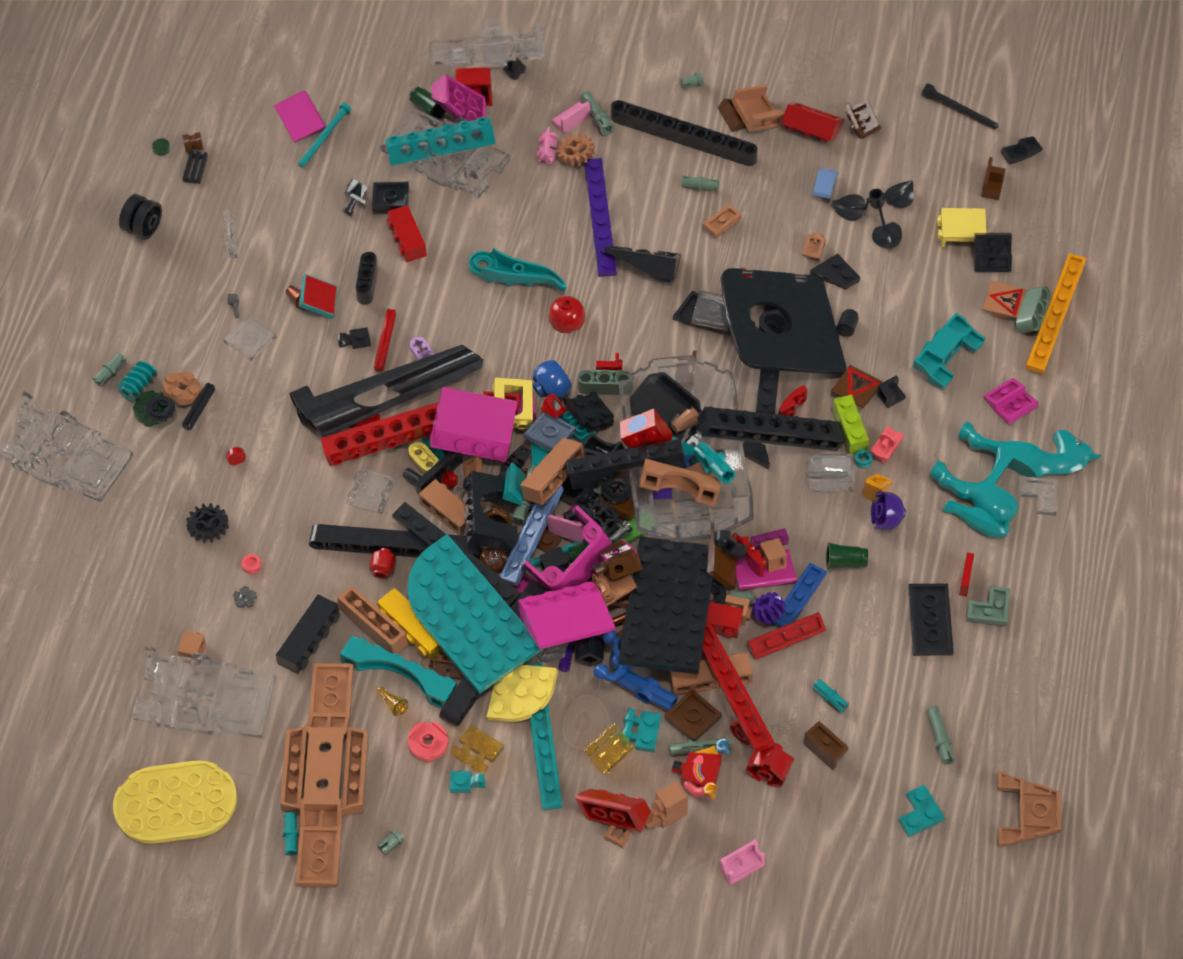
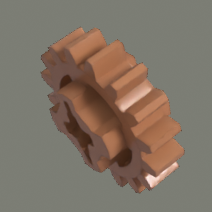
M580 133L577 136L571 134L569 138L565 136V141H559L560 145H557V156L560 162H564L565 165L571 163V166H574L577 163L580 166L581 162L587 163V158L592 159V154H595L594 141H592L591 137L587 138L586 134L583 136Z

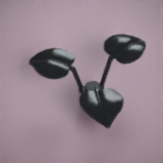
M912 180L901 182L888 188L885 193L878 188L872 189L869 192V198L866 199V204L861 195L850 194L838 200H833V206L842 218L857 220L862 217V210H866L870 203L872 208L879 210L883 225L873 230L872 239L874 243L884 248H895L901 242L902 229L895 222L885 224L882 206L884 201L888 205L893 204L896 208H905L911 205L914 200V184Z

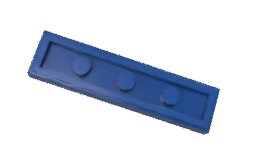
M809 563L784 600L786 612L782 614V618L776 620V623L773 621L771 624L780 628L795 622L827 575V571Z

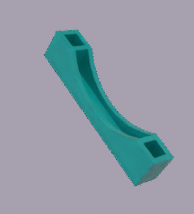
M351 636L340 653L341 663L353 664L354 669L357 671L380 669L403 675L420 688L429 704L442 709L457 687V683L452 678L438 675L432 669H425L414 661H407L399 654L385 651L383 647L379 645L374 646L361 637Z

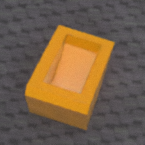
M877 473L866 478L863 497L876 502L878 498L875 497L876 493L879 491L888 492L893 480Z

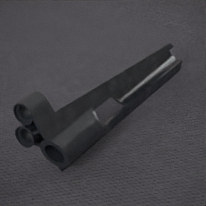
M459 345L315 397L307 385L289 394L292 403L297 409L301 423L303 425L309 423L323 438L481 369L484 359L468 349V347ZM381 385L400 394L376 406H363L354 401L356 396Z

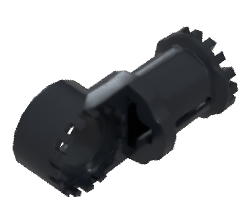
M717 530L714 532L715 546L721 547L725 554H731L737 560L745 557L744 555H746L748 549L747 546L743 543H738L736 539L732 538L730 531Z

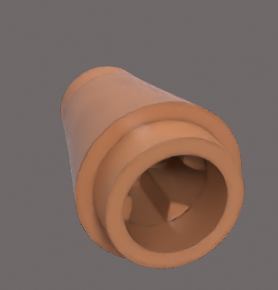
M694 408L686 409L671 423L673 430L678 433L697 425L699 414Z

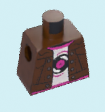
M624 539L599 551L598 557L600 562L592 565L595 576L606 573L611 579H617L643 570L638 552Z

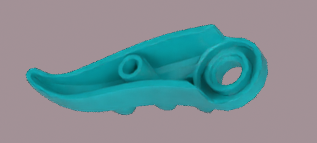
M495 248L492 249V252L477 251L469 258L468 267L471 273L477 277L484 278L487 283L493 281L504 282L506 286H512L514 283H524L526 287H531L534 283H544L552 285L562 292L567 289L564 280L550 268L516 259ZM484 262L488 266L481 268L478 266V263Z

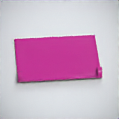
M301 91L274 105L294 143L319 130L323 132L326 128L324 121L306 91Z
M789 549L785 550L787 554V568L770 573L765 568L764 577L756 575L744 558L737 560L736 578L739 591L792 582L796 583L797 577Z

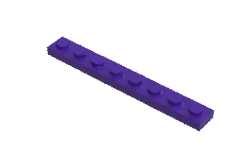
M602 158L587 159V163H584L598 277L617 276L615 256L604 251V247L607 245L613 246Z

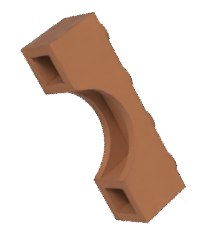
M645 459L640 475L639 487L659 491L663 488L680 489L690 494L696 502L715 507L721 481L716 477Z

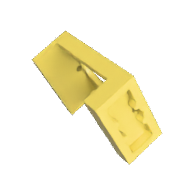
M495 377L492 385L494 397L504 399V393L523 394V411L515 416L513 428L519 430L528 429L533 420L532 380Z

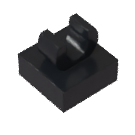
M509 55L503 70L513 80H516L520 74L525 72L527 67L515 55Z

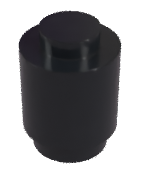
M846 309L842 312L836 326L837 332L840 335L846 337L854 334L859 321L858 313L855 310Z

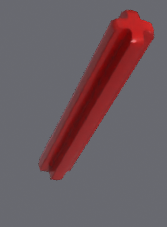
M395 309L386 310L373 366L376 372H382L385 367L396 318Z

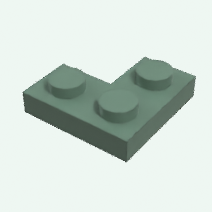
M990 586L988 603L969 600L967 621L1006 626L1010 588Z

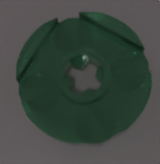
M148 390L138 395L135 399L136 402L133 405L134 415L146 427H152L164 422L160 421L157 423L155 420L151 421L145 412V407L149 400L157 396H164L163 392L158 393L154 392V390ZM159 405L158 411H160V413H163L164 411Z

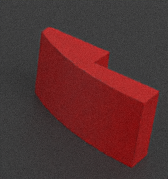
M802 385L794 390L781 404L779 414L794 416L796 414V406L804 404L807 400L808 389Z
M748 536L741 537V543L745 544L748 548L746 555H744L746 563L756 575L764 577V569L767 568L765 557H761L760 549L755 550L754 544H750Z

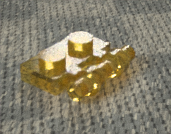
M614 723L608 728L605 727L602 730L603 733L595 740L592 739L588 743L589 746L584 749L588 756L594 751L596 752L591 760L605 775L635 748L621 731L614 736V733L619 729ZM609 739L610 741L601 749L600 746Z
M471 724L459 739V742L464 746L461 749L454 746L451 753L456 755V758L461 762L465 761L470 764L474 770L486 773L489 766L483 762L488 760L493 763L504 749V744ZM472 750L475 753H477L478 756L474 758L468 753Z

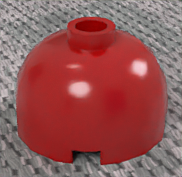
M563 296L556 299L549 310V322L552 324L553 329L567 334L572 333V330L581 329L585 323L583 304L572 296Z

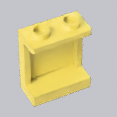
M941 208V215H937V226H940L938 241H941V247H945L947 241L974 242V233H986L985 209Z

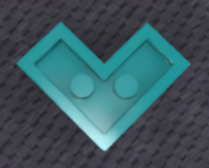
M925 784L907 792L906 797L914 811L899 817L898 821L908 838L945 821V816Z

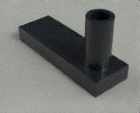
M449 451L423 476L411 468H406L403 472V477L416 486L419 495L434 480L441 483L444 472L454 471L462 463L461 454Z

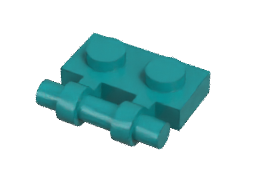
M628 708L623 720L625 723L624 730L621 731L620 735L622 739L621 746L629 747V742H635V750L655 753L661 713L641 711V716L635 717L636 710ZM633 726H638L637 733H632Z

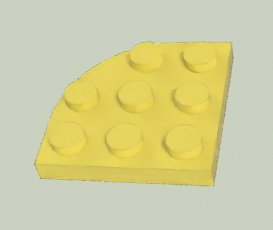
M521 665L496 682L487 712L488 720L519 722L531 718V715L538 710H543L553 695L558 675L557 668Z

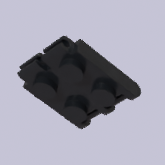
M590 392L589 395L585 396L582 394L577 395L576 398L570 399L567 397L563 399L564 405L582 428L586 427L588 431L600 429L599 426L601 428L613 426L612 423H615L614 415L596 392Z

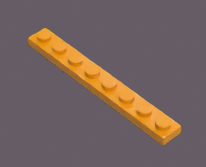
M1071 253L1068 254L1026 364L1027 370L1044 375L1087 258Z

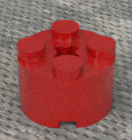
M774 742V747L757 753L753 751L747 763L746 771L759 782L763 779L768 781L766 784L768 786L781 787L792 767L794 758L783 751V747L780 744Z

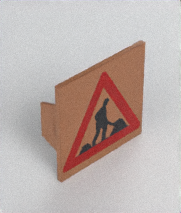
M991 281L982 310L992 312L993 317L1004 320L1008 317L1017 318L1027 289Z

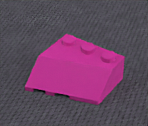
M446 74L432 84V99L457 122L474 121L478 118L486 117L485 97ZM474 131L471 134H477L479 131Z

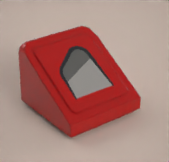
M554 393L545 397L541 407L543 412L555 419L566 413V409Z

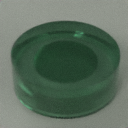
M164 138L156 139L152 143L154 154L158 156L168 154L170 152L169 141Z

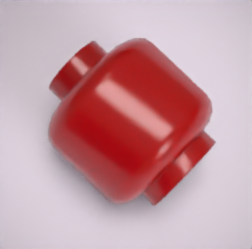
M381 548L373 552L369 565L370 571L375 577L382 579L391 576L395 570L396 556L387 548Z

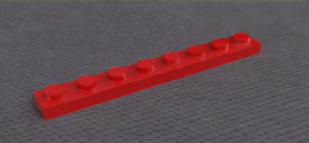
M706 623L702 654L752 748L757 753L774 747V740L711 623Z

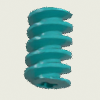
M138 361L136 366L132 367L131 371L127 373V376L118 383V390L124 398L134 402L135 397L140 396V392L145 390L144 386L147 387L149 385L148 381H153V376H157L158 372L146 361Z

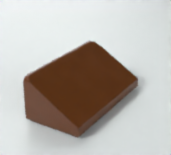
M723 99L718 106V110L731 132L747 128L732 103L733 99Z

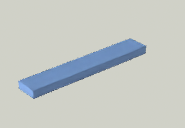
M562 486L553 493L544 505L534 504L518 537V543L513 548L500 575L510 585L518 586L526 570L522 564L526 560L530 561L548 524L547 517L549 514L552 515L564 490Z

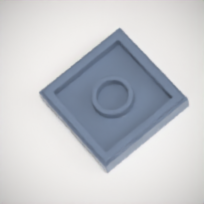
M543 412L527 429L523 438L550 452L563 437L570 439L576 432V427Z

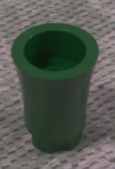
M419 86L412 89L409 94V100L432 121H438L445 115L446 111L432 99V93Z
M828 542L826 550L827 570L859 568L868 565L867 548Z

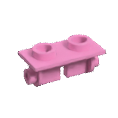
M550 127L544 133L542 132L539 137V143L541 144L536 154L538 165L541 161H545L546 164H552L555 160L556 150L554 149H556L558 137L554 132L549 133Z

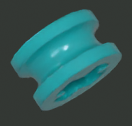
M864 449L857 451L855 454V465L860 469L870 467L872 454Z

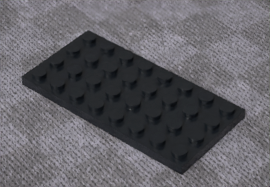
M640 536L637 552L643 570L633 573V580L637 588L630 592L618 664L699 675L713 577L707 573L708 545Z

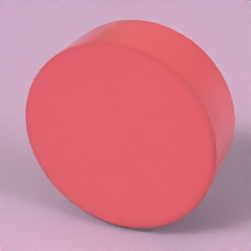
M249 554L242 559L244 572L255 574L260 571L262 563L259 556Z

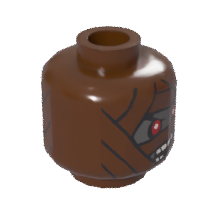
M498 549L482 551L481 559H479L495 573L502 572L507 562L504 551Z

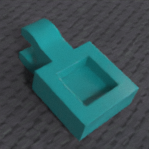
M451 771L450 793H471V788H485L486 779L484 774L472 776L471 771Z

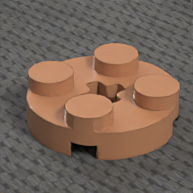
M191 372L173 373L166 375L162 391L164 396L175 400L176 404L189 405L196 401L200 394L201 386Z

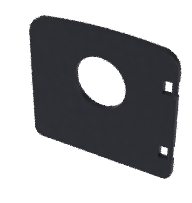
M728 268L723 272L720 279L726 316L738 356L746 366L754 369L842 375L846 371L847 366L824 281L820 276L762 270L751 271L738 268ZM743 275H751L752 278H747ZM796 279H803L804 282H797ZM759 304H767L780 309L789 319L790 331L780 336L762 332L753 324L750 318L751 308Z

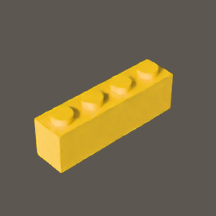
M396 588L377 601L378 609L406 632L407 643L409 645L413 644L422 657L434 659L435 655L438 656L443 652L416 619L409 601Z

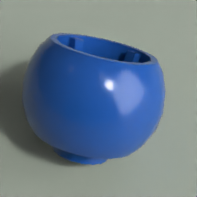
M555 360L545 361L539 364L533 371L532 378L535 383L532 384V387L540 398L554 393L560 400L570 391L571 381Z

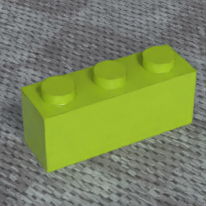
M852 395L835 398L833 400L832 412L835 420L841 422L845 437L844 444L849 457L855 456L859 450H868L869 438Z

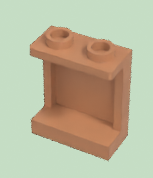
M767 85L741 88L735 91L732 103L749 132L781 126L784 112L782 109L775 110L766 96Z

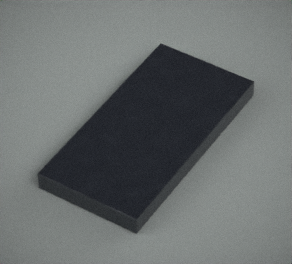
M948 583L909 584L913 656L953 655Z

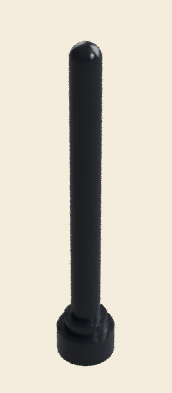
M927 83L925 85L922 96L928 99L935 98L993 129L998 128L997 122L937 92V89L932 84Z

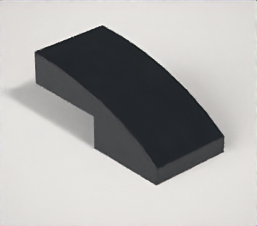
M1032 136L1019 139L1015 145L1002 147L1000 153L1010 165L1036 155L1043 148L1036 138Z

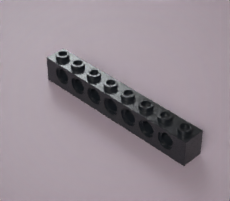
M705 406L697 417L701 437L837 451L845 442L842 425L838 421L732 410L729 408H714L711 406Z

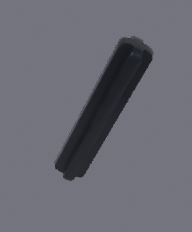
M208 382L203 387L182 422L184 429L191 430L215 391L213 384Z

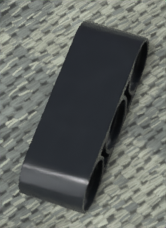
M365 252L360 258L355 289L357 301L362 305L370 304L374 297L378 263L377 256L373 252Z

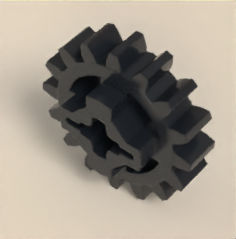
M594 499L592 502H588L582 509L602 528L608 538L620 528L618 525L621 523V520L617 519L620 513L614 512L616 507L611 508L609 501L604 504L603 499H600L598 502Z
M203 503L202 508L195 507L196 512H189L190 517L186 519V526L190 536H195L196 541L202 539L203 543H206L207 539H210V542L213 543V538L216 537L220 540V534L225 535V529L229 528L228 515H226L224 509L220 510L219 505L214 508L212 503L208 507Z

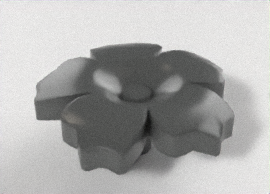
M243 586L240 592L235 591L233 594L236 601L235 605L238 607H245V604L247 607L253 606L254 599L257 598V592L249 591L248 586Z

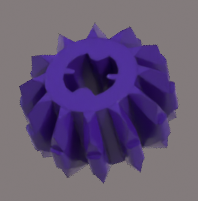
M767 592L766 595L762 594L760 598H756V602L752 604L753 609L751 610L758 622L762 625L765 623L770 625L771 622L774 621L776 623L778 618H782V614L786 612V605L776 592Z

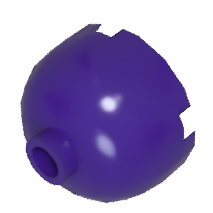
M879 491L875 495V497H878L876 502H872L871 522L872 524L876 523L875 529L892 530L905 518L906 509L899 496L891 492Z

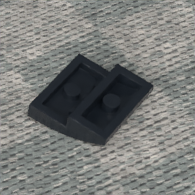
M974 233V272H1011V233Z

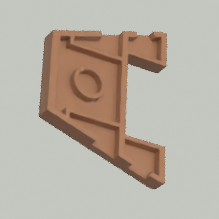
M998 771V791L1019 792L1020 828L999 826L998 847L1061 832V791L1038 783L1032 784L1024 781L1021 777H1012L1006 775L1004 771Z

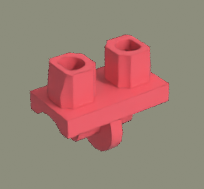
M887 426L870 450V454L874 455L875 459L882 463L887 462L904 438V434L895 432Z

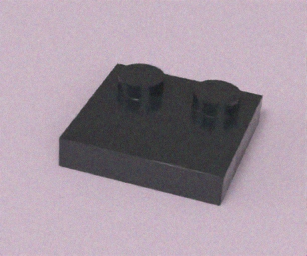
M409 181L373 182L372 212H387L403 206H409Z

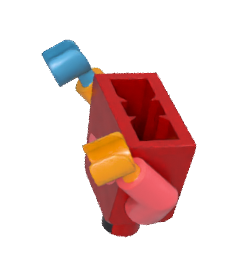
M721 739L715 746L688 753L686 763L674 760L672 772L682 774L681 785L694 798H715L713 792L719 790L716 787V782L722 762V755L720 754L722 752L724 755H727L730 751L726 747L730 745L727 740Z

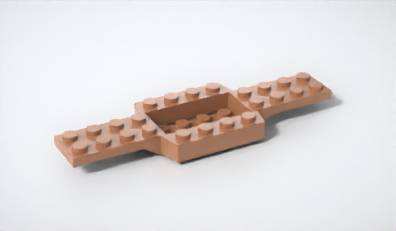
M313 663L310 711L307 726L286 730L280 805L282 811L294 812L300 815L296 887H338L343 816L364 812L369 736L368 731L350 727L353 664ZM344 738H347L342 800H340L339 795L343 741ZM327 743L331 745L330 751H320L322 744ZM321 780H326L329 784L327 788L319 789L317 783Z

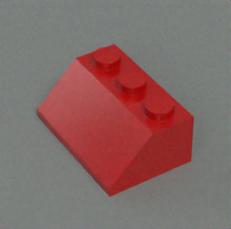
M794 102L787 104L781 124L786 125L788 130L796 131L798 129L802 131L803 135L809 137L815 135L819 137L818 140L828 143L829 140H835L845 119Z
M590 788L577 794L575 797L587 820L642 832L651 812L646 801L640 797L632 798L622 793H610L604 789L596 790Z

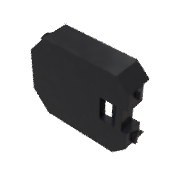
M665 372L649 374L630 397V409L633 416L655 409L672 431V436L681 440L686 430L676 433L671 426L673 418L677 413L681 415L686 409L694 408L698 414L702 411L700 400Z

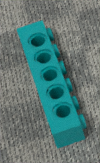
M481 117L474 121H462L455 125L447 124L436 129L428 128L421 132H409L402 136L394 135L385 139L391 166L496 144L490 117ZM474 131H479L477 134H471ZM458 134L461 135L459 138H454ZM439 138H443V139H444V140L441 141V142H438V141H437V139H439ZM421 142H426L425 145H419ZM405 145L409 146L406 149H402V147Z

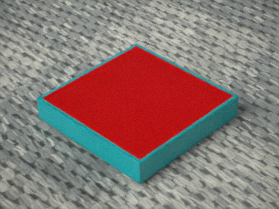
M304 274L302 277L299 307L332 319L335 316L338 286Z

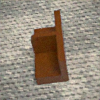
M989 157L981 197L999 200L1006 168L992 166L993 157Z
M820 721L805 733L804 745L829 768L834 770L837 760L848 751L849 747Z

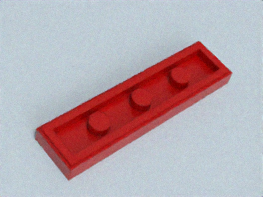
M817 612L747 641V644L755 660L824 632L826 627L820 612Z

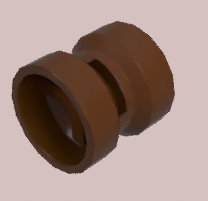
M200 132L194 133V135H183L186 152H190L192 149H203Z

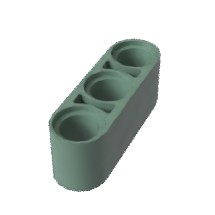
M1047 286L1027 290L1016 320V327L1020 333L1040 330L1051 298V293Z
M582 370L577 375V385L579 392L582 394L596 392L597 395H627L632 390V377L627 371Z

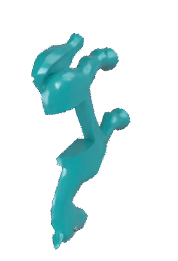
M966 421L959 432L958 438L967 441L971 449L994 453L995 464L987 478L979 483L966 482L954 477L948 471L946 464L938 460L931 470L930 478L939 481V485L942 488L949 489L960 498L970 499L974 504V507H969L948 500L943 507L944 512L959 516L971 528L988 537L999 538L1007 536L1010 530V520L1014 518L1019 510L1017 500L1009 492L995 485L1007 466L1039 482L1044 474L1073 473L1085 467L1090 460L1098 459L1102 455L1095 454L1090 445L1076 438L1068 430H1058L1055 432L1053 437L1057 447V453L1055 454L1041 450L1038 446L1028 442L987 439L976 432L973 424Z

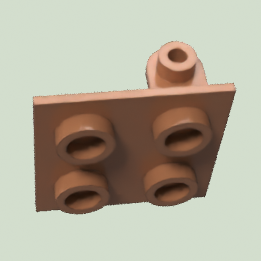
M593 573L592 580L600 590L606 607L637 588L631 574L617 579H611L608 575L604 576L603 574L595 576Z

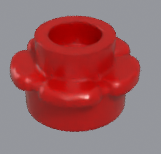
M454 471L444 472L441 483L445 484L448 489H453L458 483V477Z

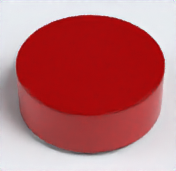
M234 447L226 453V458L229 464L238 465L245 461L246 454L243 448Z

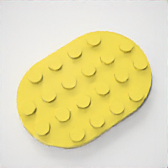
M188 761L146 767L128 776L129 779L122 786H119L113 801L114 816L124 834L141 843L157 844L200 838L217 832L233 816L237 805V792L231 776L216 764L208 761Z

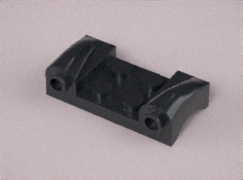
M593 433L583 443L585 457L624 449L622 442L608 443ZM568 477L561 484L564 490L560 500L576 506L579 503L586 505L588 502L596 499L593 490L596 483L590 487L573 490Z

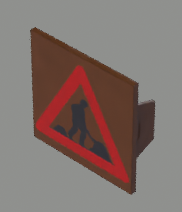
M849 365L831 392L840 397L852 395L855 404L864 408L874 396L878 385L883 381Z

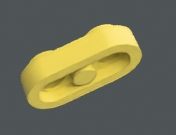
M413 443L408 449L410 459L423 473H426L439 461L424 443Z

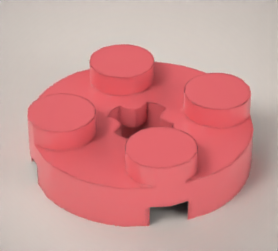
M421 722L415 725L409 732L408 745L410 752L413 756L426 763L440 758L449 746L447 731L439 723L425 724V722ZM432 738L433 740L431 744H425L424 739L429 740Z

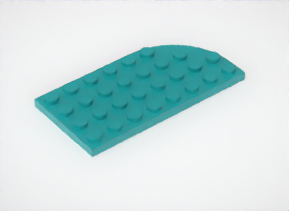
M448 534L430 545L420 554L412 566L408 578V598L412 612L419 623L479 694L543 650L539 649L525 624Z

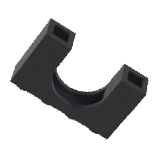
M472 470L468 477L464 478L463 488L465 489L463 503L466 505L464 519L466 520L465 535H467V544L511 553L518 543L517 526L492 520L483 512L480 504L481 502H492L509 506L511 502L503 499L505 477Z

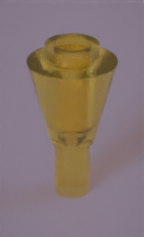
M382 686L377 689V693L384 698L394 716L402 715L406 712L408 708L407 699L389 693Z

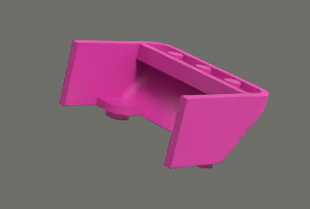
M578 505L572 509V512L586 524L582 530V536L589 545L563 573L555 566H549L540 573L527 560L522 564L549 591H557L586 582L594 573L592 565L600 562L598 552L613 544L602 528Z

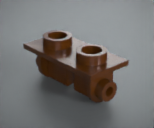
M435 655V659L429 658L433 662V665H429V669L434 670L438 675L446 677L447 670H451V678L462 679L464 677L454 663L447 660V657Z

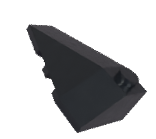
M610 245L604 247L605 252L654 277L660 278V281L671 282L677 276L682 254L658 251L652 254L647 249H636L635 252L629 247Z

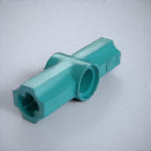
M705 442L697 444L694 448V455L702 462L704 471L707 474L713 473L724 484L731 483L735 478V471L727 464L725 455L722 452L716 453Z

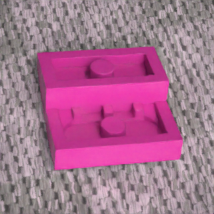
M1014 378L984 395V399L990 407L1009 425L1038 407V401L1026 393L1025 386Z

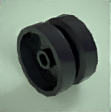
M133 194L127 199L119 216L120 229L130 234L134 233L135 236L141 239H149L160 224L162 206L160 203L148 200L142 195Z

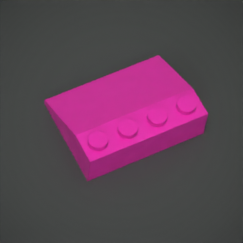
M442 386L429 439L431 447L506 462L517 401Z
M584 582L581 585L565 587L557 591H548L544 594L528 596L518 600L520 620L525 624L528 633L539 649L615 631L614 623L601 592L594 582Z

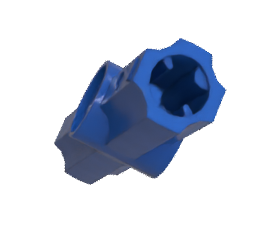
M628 669L618 680L619 686L634 693L641 702L646 704L651 702L667 712L678 700L677 695L662 688L655 679L651 677L643 678Z

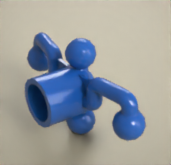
M616 631L603 633L602 638L606 644H613L609 665L615 672L610 674L606 665L598 664L595 666L593 673L599 680L605 679L609 682H614L625 674L627 669L632 671L634 666L618 664L622 638H618Z

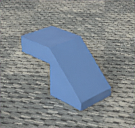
M821 167L812 195L831 198L839 170Z

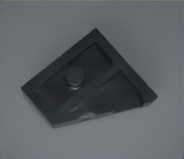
M838 253L810 270V275H818L824 278L825 282L835 284L845 290L860 281V276Z

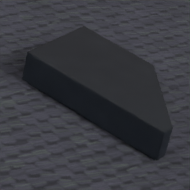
M745 441L739 448V454L767 469L770 468L764 444Z

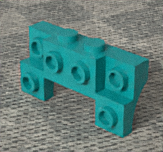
M955 313L941 330L938 329L935 332L933 339L930 342H926L922 352L913 361V368L928 376L930 383L944 390L954 378V373L945 368L946 364L962 346L975 354L985 342L986 337L978 333L965 317Z

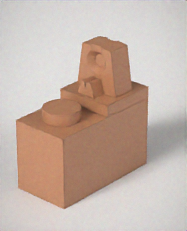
M677 781L656 792V801L652 803L650 815L645 823L647 830L659 825L664 828L687 815L688 796Z

